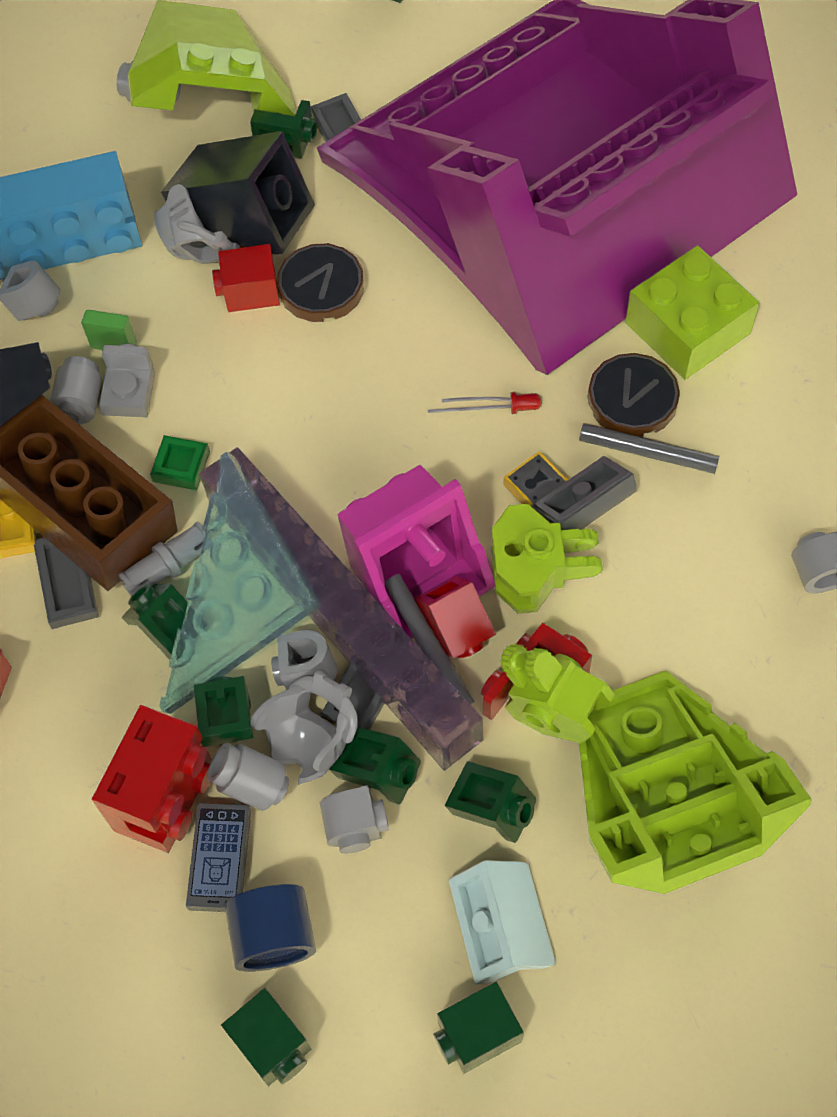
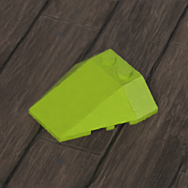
M157 0L128 72L127 79L131 106L173 111L180 83L249 91L253 112L256 109L291 116L296 115L290 89L236 10Z
M667 671L612 690L615 693L612 701L600 710L592 709L588 716V719L596 727L594 733L590 738L579 743L589 840L611 882L615 884L666 894L760 857L811 805V797L782 757L772 750L768 753L763 751L747 738L746 730L736 723L730 726L712 712L710 703Z

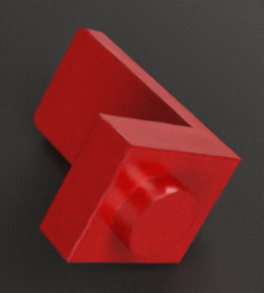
M543 622L532 636L525 633L516 643L527 648L526 651L539 648L548 650V652H551V656L554 657L556 654L566 655L579 663L582 670L590 673L592 655L588 653L587 647L576 637L570 634H564L563 636ZM495 670L481 690V695L484 696L483 715L490 720L496 716L510 698L508 693L514 684L507 677L506 672Z

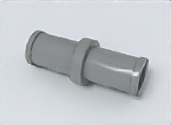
M197 521L192 527L164 545L161 542L157 543L152 547L153 552L118 574L121 582H124L122 585L132 597L137 590L146 584L153 586L168 576L174 579L181 574L180 568L207 550L215 547L213 540H208L211 536L203 525Z

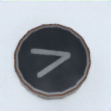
M329 243L310 244L295 250L284 259L277 275V288L284 307L297 318L310 322H324L323 318L333 316L335 319L346 316L358 305L364 293L363 269L357 258L343 247Z
M628 353L616 355L601 363L592 374L587 398L588 404L594 412L593 416L599 425L606 429L643 437L644 433H650L654 430L657 433L664 429L675 417L680 391L677 378L667 365L652 356Z

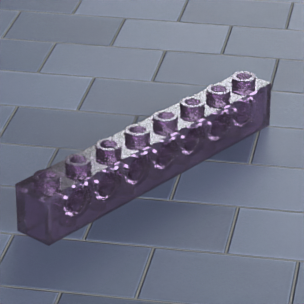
M238 447L199 473L209 503L346 660L352 663L360 676L375 693L377 692L388 708L443 771L447 770L483 741V718Z

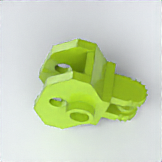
M529 504L508 505L492 527L493 544L491 546L495 591L517 614L538 612L553 589L563 588L564 580L594 577L603 571L602 561L599 557H594V555L565 557L564 553L590 550L598 546V534L594 529L561 530L560 523H549Z
M510 644V646H506V649H503L500 662L503 672H506L507 677L514 684L508 693L510 699L505 706V709L512 717L543 735L582 743L590 738L596 727L588 719L592 709L600 710L608 705L615 695L608 684L582 670L579 663L566 655L556 654L554 657L551 656V652L545 649L534 648V650L526 651L527 648H524L523 645Z

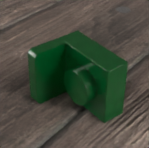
M301 100L295 116L255 109L250 120L252 136L282 131L294 158L298 159L303 158L308 143H314L317 134V119L312 118L310 101Z
M172 584L144 585L129 599L128 605L130 608L122 616V619L128 625H137L169 660L175 661L210 626Z
M221 676L213 678L209 682L194 685L198 729L203 738L201 741L203 747L254 738L250 723L251 699L244 676L234 678Z
M357 727L352 742L346 744L342 754L329 770L338 779L362 786L368 785L369 788L379 790L390 802L401 804L408 789L415 782L420 759L399 737Z
M467 761L444 806L452 815L495 828L505 840L516 843L523 829L532 820L536 797L518 775Z

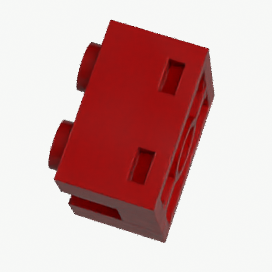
M140 704L91 799L114 832L166 853L170 852L175 840L181 841L185 837L192 821L190 809L198 793L204 794L211 784L208 781V770L212 758L207 748L200 746L203 738L198 726Z

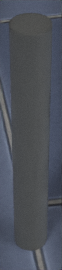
M583 423L579 437L581 442L713 474L716 472L719 460L718 455Z
M397 574L387 579L385 586L388 594L457 712L473 704L475 701L401 575Z

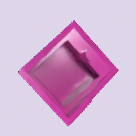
M418 465L406 473L394 476L385 486L368 496L354 500L346 509L337 514L350 567L369 593L374 616L398 646H402L414 637L386 590L385 581L400 574L414 598L456 575L471 581L479 597L495 587L484 547L478 540L462 486L456 479L442 487L421 465Z

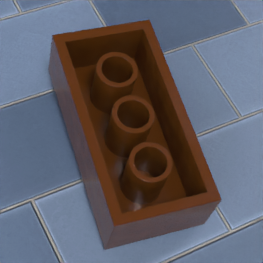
M39 396L0 426V500L106 591L111 590L121 581L118 574L151 554L154 545L159 542L164 544L178 532L173 501L45 396Z

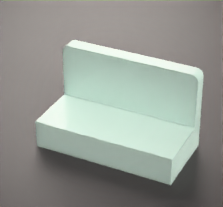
M485 860L448 880L475 984H490L521 969H546L555 965V957L531 872L526 862Z

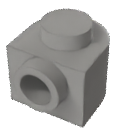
M28 261L11 267L0 288V301L18 321L35 316L44 317L51 313L58 305L60 288L37 261Z
M814 532L802 537L797 543L798 546L792 551L791 557L805 591L808 593H823L837 589V532L829 534Z
M301 630L277 636L278 656L271 659L272 672L277 686L284 685L286 690H288L290 684L296 679L303 676L314 677V673L319 669L329 673L330 679L334 681L337 674V664L325 638L320 633L313 630Z
M368 785L337 792L320 801L327 844L332 847H339L340 853L347 854L363 851L371 846L370 841L381 839L380 832L389 831L383 799L373 801Z

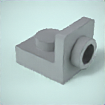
M133 344L103 346L102 357L106 365V373L99 404L102 414L104 416L147 418L155 377V370L148 349Z

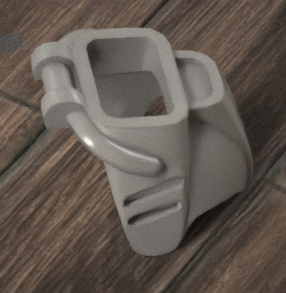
M180 184L174 185L169 190L165 205L159 210H155L154 222L156 230L168 252L176 258L182 260L193 259L201 264L219 262L218 251L240 248L239 244L230 242L222 231L212 233L203 227L194 210L188 190Z
M322 669L317 670L314 673V677L303 676L296 679L290 684L288 690L268 699L255 711L250 722L251 726L256 730L265 729L271 749V758L284 765L296 763L302 767L298 785L310 782L326 774L342 754L346 744L352 742L358 727L357 712L349 700L352 688L344 683H336L330 679L329 673ZM311 692L328 700L340 710L336 727L309 709L308 704Z

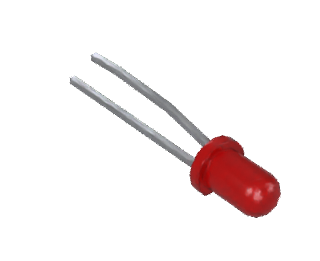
M510 392V398L442 399V403L492 400L510 401L511 404L428 410V413L511 408L512 414H517V411L539 409L542 399L537 393L516 394L515 392Z

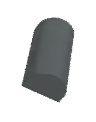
M603 456L542 497L531 507L549 523H560L561 530H582L634 494L637 490V485L633 473Z

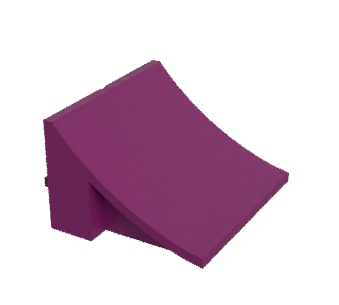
M553 0L317 147L322 163L342 174L365 191L419 238L479 300L514 341L535 370L546 375L626 319L629 296L632 289L697 245L712 257L798 195L759 2L745 0H686L665 15L595 6L581 0Z

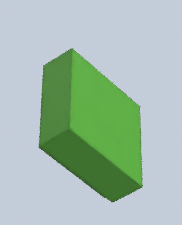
M95 310L85 311L81 324L91 348L103 350L105 345L137 344L128 316Z

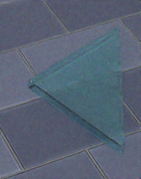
M228 452L220 456L218 465L222 468L215 494L211 493L202 529L205 532L199 561L195 560L186 594V599L189 602L182 629L178 628L169 663L172 671L165 697L161 696L159 704L161 711L172 714L195 697V684L206 683L213 678L226 675L322 605L237 460Z

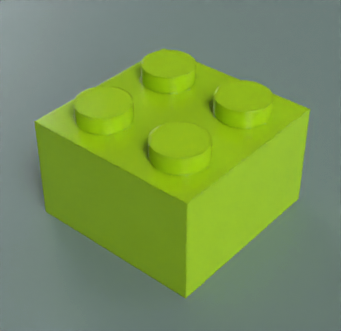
M697 245L630 291L625 323L686 380L751 334L760 302Z

